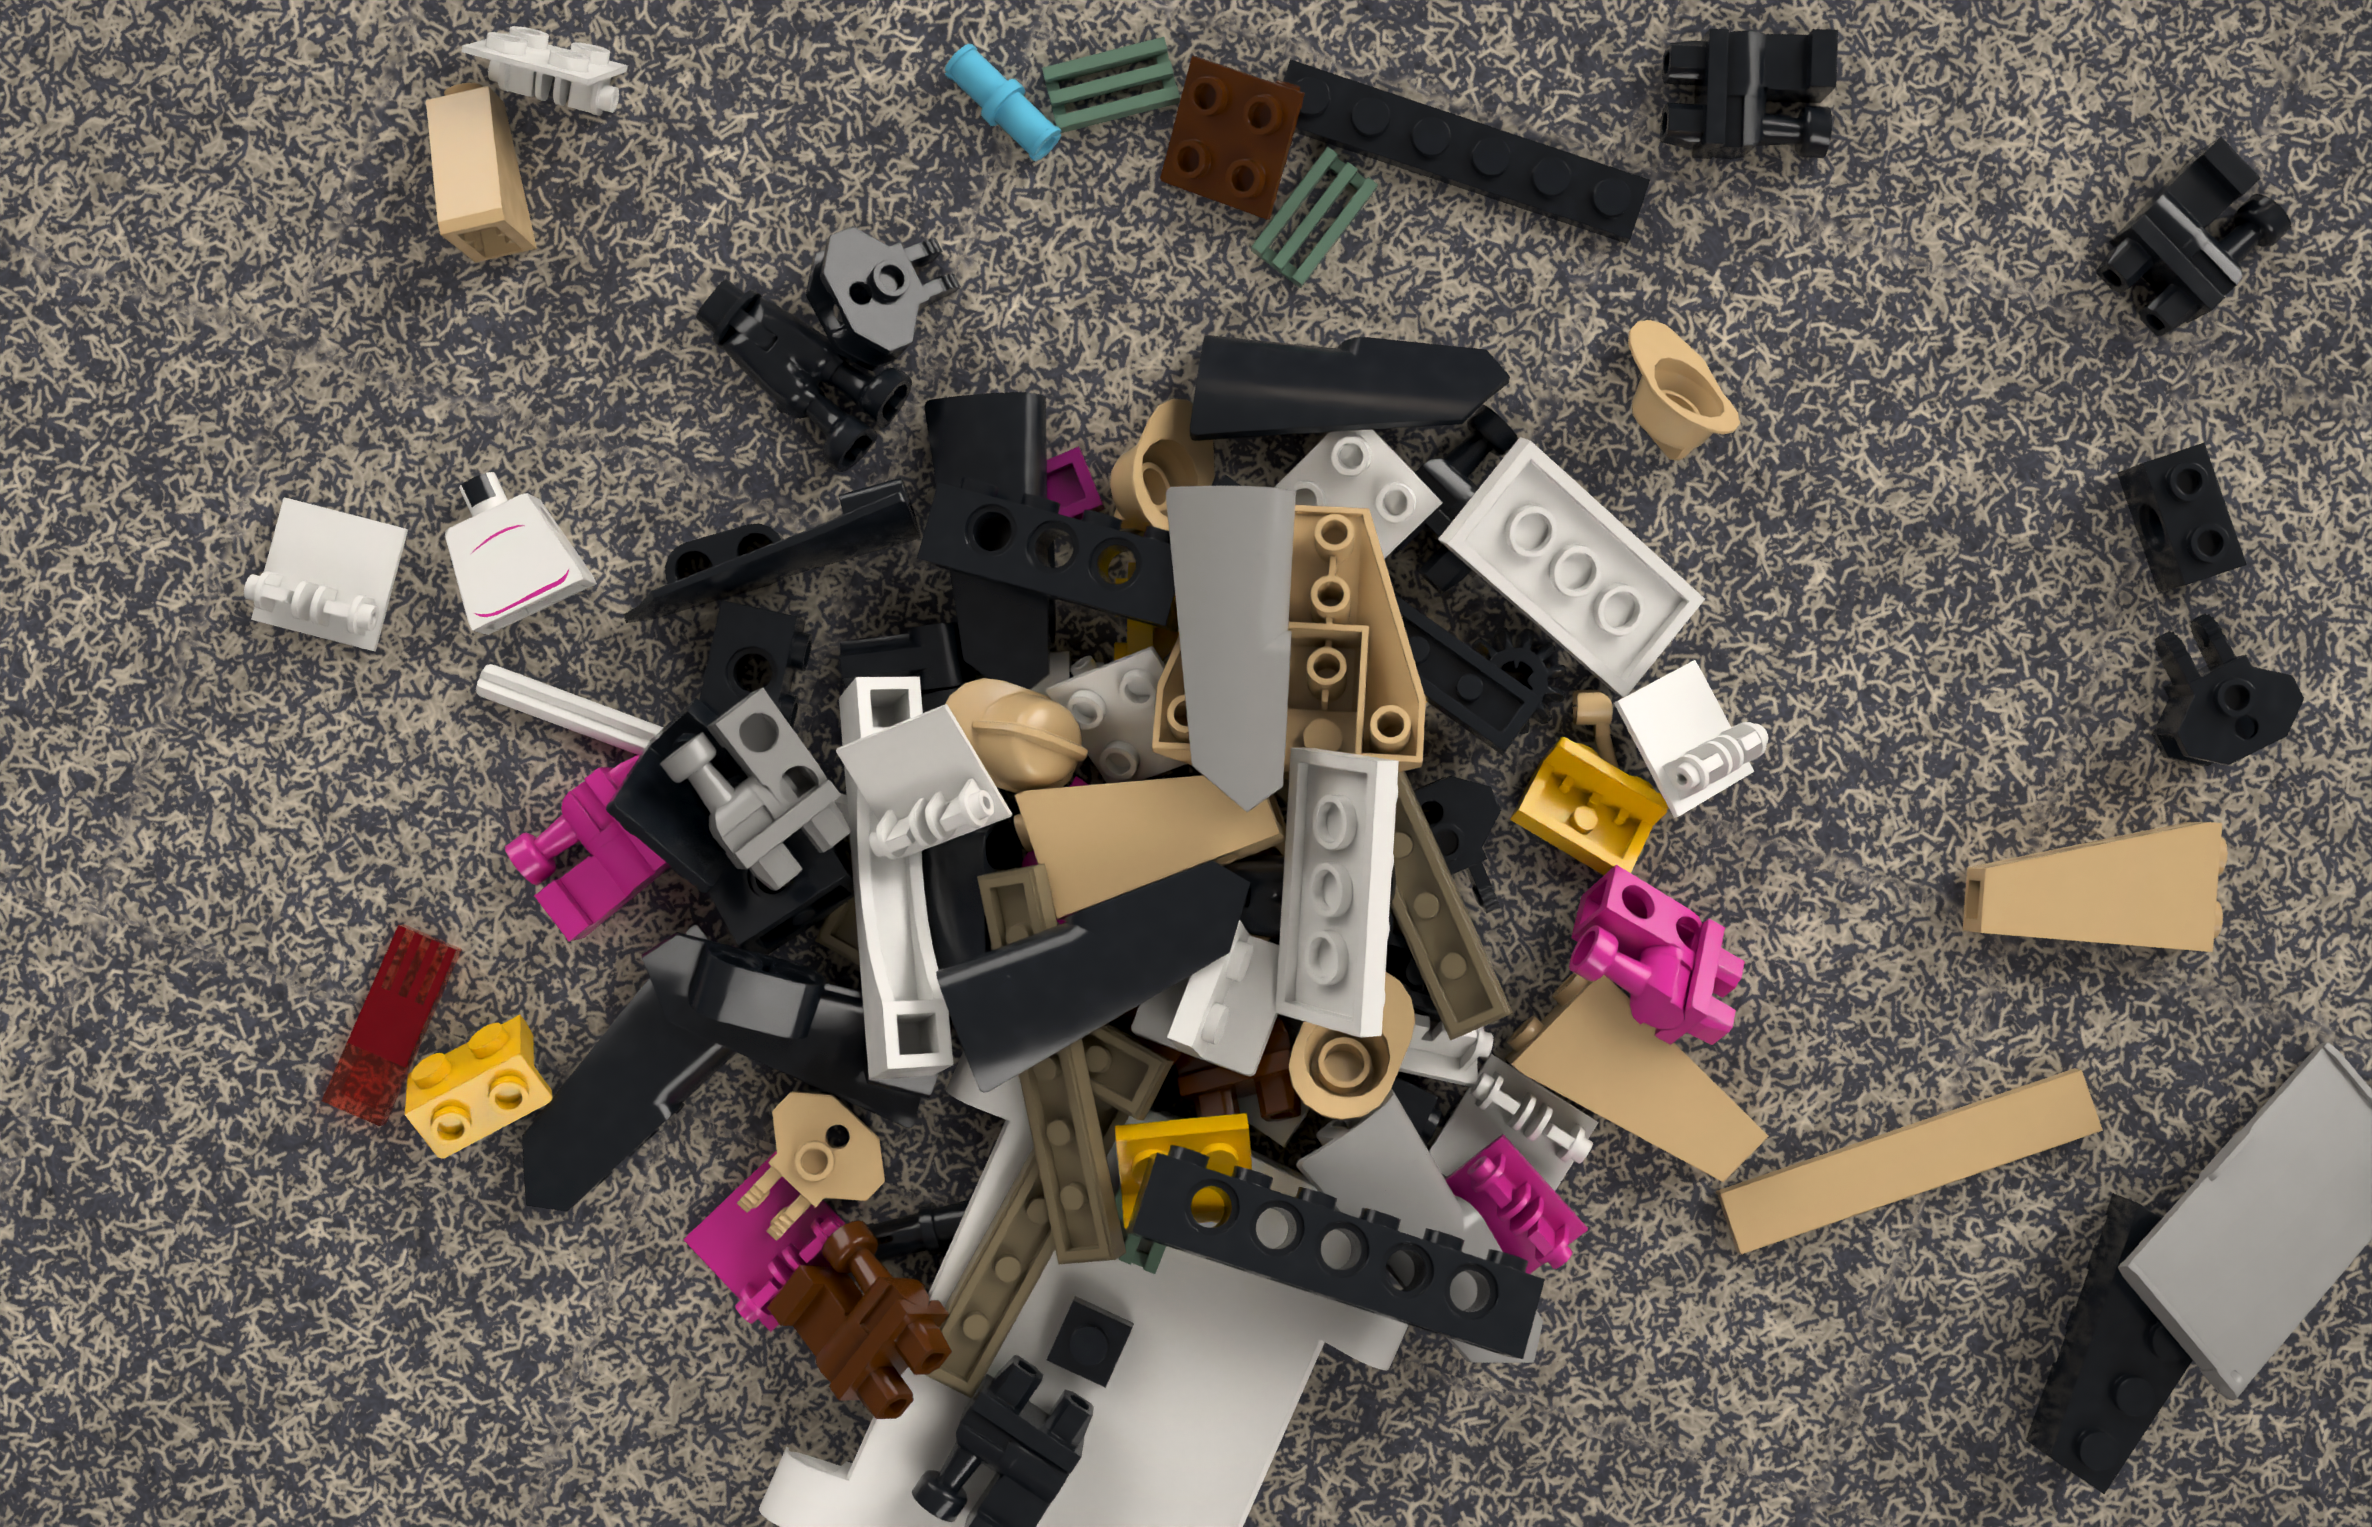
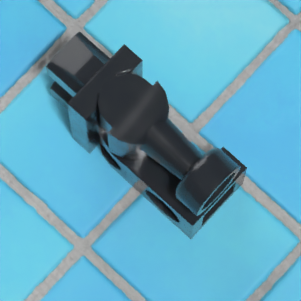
M1710 28L1701 41L1670 43L1663 55L1664 84L1695 85L1694 104L1667 103L1661 116L1660 142L1683 148H1693L1692 158L1712 159V157L1730 160L1738 159L1749 153L1755 146L1792 144L1795 145V151L1800 157L1824 158L1830 145L1832 133V114L1828 106L1803 107L1798 117L1795 118L1766 113V101L1821 103L1836 88L1838 30L1813 29L1808 35L1765 34L1757 31L1729 32V29Z
M2219 137L2197 152L2126 226L2109 241L2114 248L2105 257L2096 273L2112 290L2120 294L2128 290L2143 277L2157 291V294L2138 313L2140 320L2156 336L2160 337L2184 322L2189 323L2212 311L2225 298L2224 296L2240 282L2242 278L2240 263L2256 245L2261 247L2273 246L2290 230L2291 222L2287 213L2277 202L2267 196L2254 194L2234 214L2235 229L2219 241L2210 234L2206 227L2261 179L2222 137Z
M1485 405L1480 406L1467 420V427L1471 434L1445 457L1431 459L1415 472L1443 503L1395 548L1400 553L1422 530L1440 546L1434 555L1418 570L1421 576L1440 594L1462 581L1468 574L1472 578L1477 575L1475 571L1438 540L1479 489L1469 477L1489 452L1496 456H1503L1518 440L1511 427L1497 413Z
M1014 1355L998 1371L994 1378L986 1374L975 1395L964 1408L956 1431V1443L941 1471L928 1470L922 1475L912 1490L914 1499L935 1517L947 1522H954L968 1501L967 1494L962 1487L982 1463L995 1471L996 1474L968 1514L964 1527H1036L1049 1505L1061 1490L1069 1474H1071L1082 1457L1084 1436L1093 1416L1094 1406L1073 1391L1065 1389L1049 1414L1029 1401L1041 1383L1043 1374L1020 1356Z

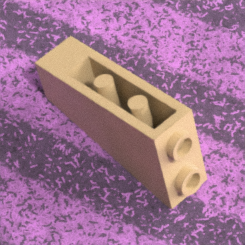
M1204 775L1027 790L1015 795L1020 814L1014 816L1016 832L1027 852L1034 851L1038 865L1045 864L1055 915L1057 919L1065 921L1066 917L1081 910L1212 860L1224 866L1281 844L1286 840V824L1275 794L1268 797L1249 812H1246Z
M2184 822L1967 867L1963 931L2213 952L2214 939L2220 934L2223 923L2222 907L2217 901L2218 875L2224 871L2228 855L2226 841L2221 837L2222 823Z
M1576 973L1571 974L1553 993L1552 997L1558 1004L1541 1022L1534 1015L1531 1016L1515 1030L1507 1041L1513 1050L1504 1059L1520 1073L1722 1182L1769 1137L1675 1043L1670 1045L1654 1036L1655 1027L1644 1022L1640 1025L1632 1016L1630 998L1604 975L1596 981H1588Z

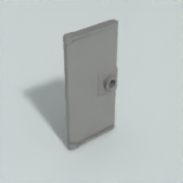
M2329 1042L2317 1045L2246 1126L2228 1141L2202 1170L2199 1178L2118 1266L2124 1279L2198 1365L2207 1380L2226 1399L2234 1401L2239 1397L2250 1381L2372 1239V1089Z

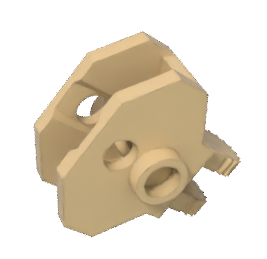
M792 1091L772 1111L777 1154L768 1162L771 1167L737 1204L746 1213L752 1208H757L770 1194L771 1187L781 1177H784L800 1195L789 1207H783L770 1221V1227L766 1232L777 1241L811 1204L816 1208L824 1198L867 1201L885 1182L880 1138L836 1096L825 1093ZM842 1125L847 1128L850 1139L845 1145L837 1147L828 1141L827 1131L831 1126Z

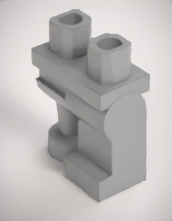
M764 688L753 691L707 726L719 745L727 749L748 776L737 787L733 788L709 762L715 757L716 749L703 732L689 740L660 763L674 782L679 783L687 778L689 779L711 813L709 816V829L713 838L726 851L725 854L737 869L749 868L752 874L771 890L776 891L803 869L782 843L798 829L801 828L819 853H824L851 832L841 810L834 803L842 795L833 783L827 780L818 763Z

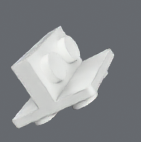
M1239 920L1230 953L1140 1004L1131 1027L1133 1033L1144 1039L1249 1077L1253 1076L1257 1071L1278 1015L1275 1010L1279 945L1249 935Z

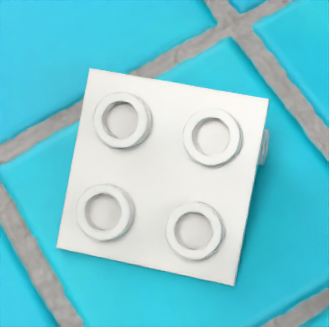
M519 26L510 27L509 34L489 32L485 40L462 45L463 53L491 60L488 77L489 80L498 82L501 90L529 97L536 96V99L546 101L553 77H555L553 100L556 105L564 106L569 93L568 107L598 116L602 114L603 110L612 113L615 111L619 100L618 87L610 86L611 77L625 73L628 65L609 61L610 51L603 47L575 42L571 43V50L548 45L549 35L547 33Z
M1373 429L1330 432L1274 487L1293 491L1296 494L1295 505L1369 508L1384 560L1443 503Z
M284 497L264 572L261 576L251 574L245 584L244 596L246 599L254 601L255 605L251 620L376 652L408 529Z
M1153 646L1108 664L1103 662L1096 663L1092 656L1083 657L1070 668L1074 677L1049 686L1045 690L1051 700L1067 708L1076 719L1081 731L1082 747L1088 750V756L1107 784L1141 781L1187 764L1152 751L1157 684L1165 668L1164 662Z
M1695 660L1614 703L1674 818L1679 817L1753 773L1754 770L1750 761L1760 757L1765 752L1766 744L1768 743L1767 731L1759 724L1742 722L1733 727L1730 726Z
M947 704L853 741L836 750V753L879 821L876 831L872 832L869 837L871 849L878 857L887 856L889 859L904 858L1004 820L1012 815V812Z
M1490 1053L1478 1072V1085L1467 1089L1430 1147L1429 1152L1441 1173L1448 1177L1495 1139L1504 1134L1551 1188L1556 1191L1573 1162L1575 1161L1580 1164L1590 1152L1593 1142L1589 1140V1137L1599 1122Z

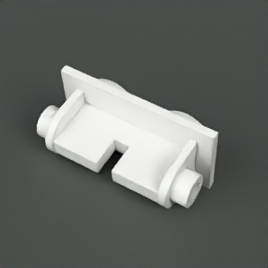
M1415 1014L1412 1039L1399 1072L1469 1087L1477 1086V1058H1487L1490 1055L1493 1046V1035L1490 1032H1485L1483 1027L1450 1041L1442 1021L1436 1023L1430 1021L1428 1016Z

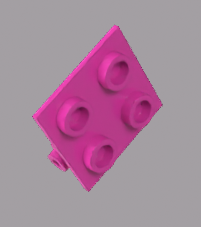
M1504 1134L1445 1178L1453 1194L1466 1200L1479 1212L1504 1253L1528 1261L1525 1273L1531 1274L1547 1262L1553 1269L1561 1267L1569 1260L1573 1253L1568 1245L1588 1231V1227Z
M777 1151L683 1239L740 1299L735 1305L739 1314L751 1324L759 1319L770 1332L779 1323L768 1310L769 1304L799 1265L831 1266L823 1256V1245L835 1230L846 1224L822 1200L816 1208L811 1204L776 1241L766 1232L770 1227V1221L783 1207H789L800 1195L784 1177H781L771 1187L770 1194L757 1208H752L746 1213L737 1204L771 1167L768 1162L777 1154Z

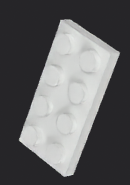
M1522 437L1517 440L1438 539L1611 691L1623 698L1630 693L1705 600L1703 596L1532 441Z
M1291 748L1275 1010L1277 1014L1360 1038L1382 1036L1387 941L1390 931L1391 877L1394 865L1395 813L1398 798L1399 761L1317 748Z

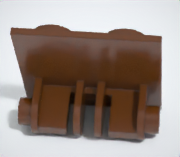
M1192 55L1160 180L1270 220L1305 93L1300 92L1301 87L1279 80H1276L1274 83Z

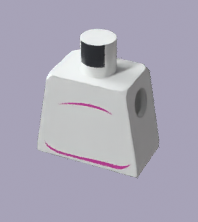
M494 472L478 475L460 485L459 489L472 517L448 528L445 531V538L467 620L472 631L489 635L597 584L592 573L540 499L525 493L507 500Z

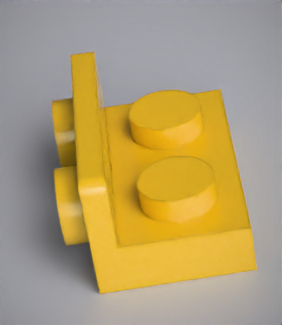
M1247 1113L1115 1126L1125 1229L1128 1227L1150 1155L1157 1152L1168 1155L1170 1145L1187 1148L1208 1156L1209 1160L1206 1168L1228 1176H1232L1234 1166L1252 1170ZM1202 1188L1194 1195L1191 1203V1212L1194 1219L1198 1223L1220 1222L1224 1214V1202L1215 1190Z

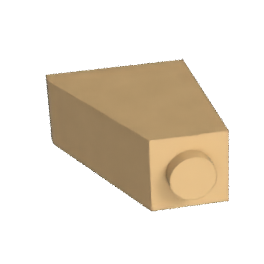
M477 83L457 84L447 88L444 91L445 96L426 100L437 222L440 235L475 263L537 249L504 102L489 86L483 87Z

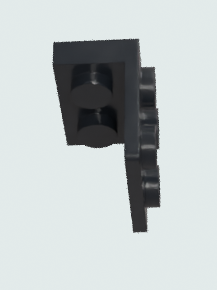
M695 698L650 740L607 804L606 810L620 822L627 832L636 836L667 862L679 876L687 879L702 893H707L716 885L730 859L725 854L726 851L713 838L709 829V816L711 813L689 779L687 778L679 783L674 782L660 763L689 740L703 732L716 749L715 757L709 762L733 788L741 784L748 776L727 749L719 745L707 728L709 724L719 717L699 699Z

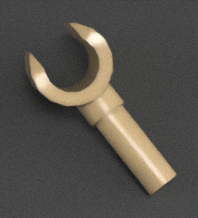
M1599 690L1574 691L1573 705H1577L1573 707L1574 725H1593L1594 737L1600 758L1619 769L1610 735V724L1613 715L1611 700Z

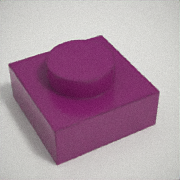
M1078 446L1047 460V499L1061 504L1058 514L1080 520L1085 509L1099 512L1106 508L1083 452Z

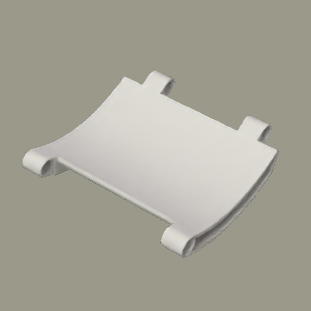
M964 1051L946 1092L970 1106L1003 1118L1006 1121L928 1293L930 1301L939 1300L944 1307L1034 1147L1019 1075L995 1089L983 1093L978 1088ZM1149 1110L1144 1121L1129 1116L1125 1125L1179 1120L1183 1118L1165 1110L1157 1112ZM1116 1141L1106 1157L1114 1197L1120 1185ZM1251 1149L1252 1170L1273 1177L1271 1190L1292 1197H1296L1298 1187L1318 1191L1302 1173ZM1269 1208L1265 1210L1257 1220V1236L1269 1248L1274 1249L1280 1246L1288 1233V1224L1285 1217L1275 1209ZM1122 1215L1120 1225L1125 1244L1128 1234L1126 1233L1127 1229L1124 1228ZM1205 1222L1199 1224L1211 1228L1218 1223ZM1336 1229L1330 1231L1324 1237L1321 1244V1254L1328 1266L1333 1269H1339L1348 1262L1351 1255L1349 1239L1344 1233ZM1141 1238L1137 1249L1148 1253L1152 1241ZM1167 1246L1156 1274L1145 1271L1143 1267L1131 1263L1130 1265L1120 1261L1119 1258L1108 1261L1058 1264L1055 1250L986 1374L994 1378L998 1371L1014 1355H1018L1035 1366L1043 1374L1041 1383L1029 1399L1031 1403L1049 1414L1066 1389L1078 1394L1094 1406L1093 1416L1084 1436L1082 1457L1071 1474H1069L1061 1490L1049 1505L1036 1527H1243L1324 1342L1362 1363L1387 1371L1392 1364L1408 1325ZM1075 1296L1134 1323L1106 1388L1047 1361V1357ZM908 1367L901 1377L913 1392L914 1400L902 1416L896 1419H876L873 1416L853 1463L846 1461L842 1466L798 1452H790L789 1448L786 1447L759 1507L760 1513L779 1527H964L968 1514L996 1474L995 1471L981 1463L962 1487L967 1494V1504L954 1522L941 1520L926 1511L914 1499L912 1490L926 1471H941L956 1443V1431L964 1408L971 1398L926 1375H914Z

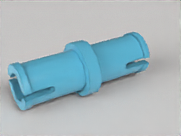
M973 44L963 46L952 56L945 67V75L953 80L982 108L981 117L990 126L999 125L1029 154L1033 161L1042 159L1054 148L1061 138V129L1058 126H1054L1024 97L1025 88L1016 79L1007 80L977 51Z

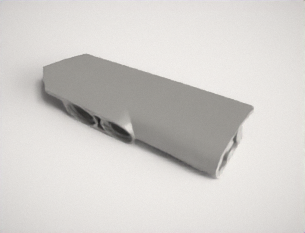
M1258 486L1170 487L1166 491L1191 762L1196 770L1246 812H1249L1283 787L1292 631H1289L1288 627L1296 494L1287 489Z
M1393 1089L1389 1091L1379 1107L1365 1116L1347 1120L1333 1119L1316 1134L1322 1147L1299 1159L1297 1162V1168L1318 1192L1337 1198L1335 1211L1357 1218L1360 1217L1362 1208L1386 1213L1401 1219L1398 1229L1400 1232L1423 1239L1426 1228L1447 1233L1465 1240L1462 1252L1485 1260L1489 1249L1503 1252L1479 1212L1466 1200L1453 1194ZM1399 1250L1393 1253L1387 1261L1386 1269L1405 1288L1414 1277L1413 1261L1403 1251ZM1465 1271L1459 1273L1453 1279L1450 1286L1451 1299L1462 1311L1468 1309L1477 1297L1476 1282ZM1536 1310L1523 1359L1506 1357L1451 1338L1447 1339L1467 1362L1534 1363L1543 1320Z

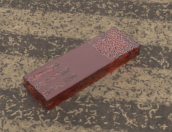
M405 924L398 925L325 1091L322 1102L377 1126L387 1123L460 956L461 948Z

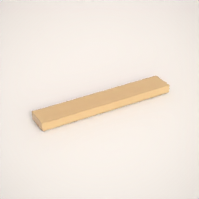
M2074 1068L1717 1190L1716 1192L1738 1253L1744 1254L2103 1131L2083 1072L2080 1069Z

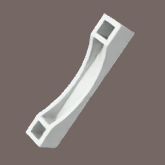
M856 677L839 697L842 745L844 746L922 714L920 677ZM844 765L848 820L851 830L850 846L869 1080L933 1076L953 1065L949 1011L936 976V971L939 970L927 916L922 851L897 859H889L887 856L878 857L874 854L870 846L869 837L872 832L876 831L879 821Z

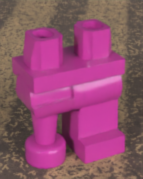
M640 755L617 765L615 768H597L584 779V782L567 793L562 801V815L537 838L525 832L505 846V851L515 868L525 879L536 886L556 871V863L553 858L580 841L590 853V856L560 879L553 880L534 895L569 942L585 938L671 867L640 839L627 832L620 822L606 810L607 804Z
M1617 864L1581 896L1571 936L1578 943L1571 955L1569 969L1588 981H1596L1604 975L1631 994L1630 1008L1633 1018L1640 1025L1644 1022L1655 1027L1654 1036L1670 1045L1685 1033H1689L1709 1045H1713L1730 1032L1733 1028L1736 1010L1713 997L1712 993L1723 998L1734 990L1742 978L1745 961L1721 948L1725 931L1724 926L1710 918L1702 924L1699 916Z

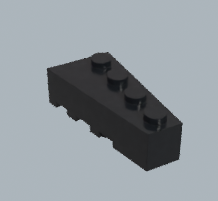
M2114 1193L2105 1214L2107 1219L2097 1245H2094L2086 1268L2088 1273L2076 1306L2072 1307L2065 1329L2067 1332L2057 1361L2052 1364L2026 1441L2103 1494L2106 1493L2193 1361L2124 1279L2118 1269V1266L2162 1218L2141 1204Z

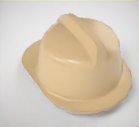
M1652 320L1638 321L1629 331L1628 345L1632 356L1642 374L1632 400V412L1638 424L1648 433L1669 459L1677 461L1685 458L1693 449L1701 446L1713 433H1733L1740 424L1738 412L1721 391L1704 359L1667 325Z
M1170 399L1158 405L1148 419L1138 444L1120 456L1111 471L1110 487L1112 498L1116 505L1114 517L1122 520L1120 528H1135L1145 531L1146 526H1152L1169 531L1166 502L1167 489L1180 486L1212 485L1215 477L1213 440L1194 441L1191 439L1190 423L1193 403L1190 401Z
M982 678L964 683L948 697L945 703L950 708L997 788L1015 794L1027 790L1061 788L1070 781L1078 762L1085 760L1088 750L1082 747L1080 727L1072 713L1058 702L1051 700L1050 697L1003 680Z
M1387 972L1385 973L1382 1036L1360 1038L1305 1021L1303 1022L1292 1047L1288 1068L1295 1092L1306 1106L1321 1116L1338 1120L1363 1117L1379 1107L1391 1090L1411 1042L1415 1024L1412 998L1398 979Z

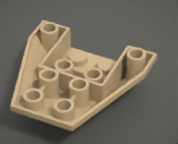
M1295 505L1288 630L1292 631L1283 779H1289L1291 748H1317L1399 761L1398 772L1422 767L1426 697L1370 509ZM1178 636L1157 684L1152 751L1192 765L1180 638Z

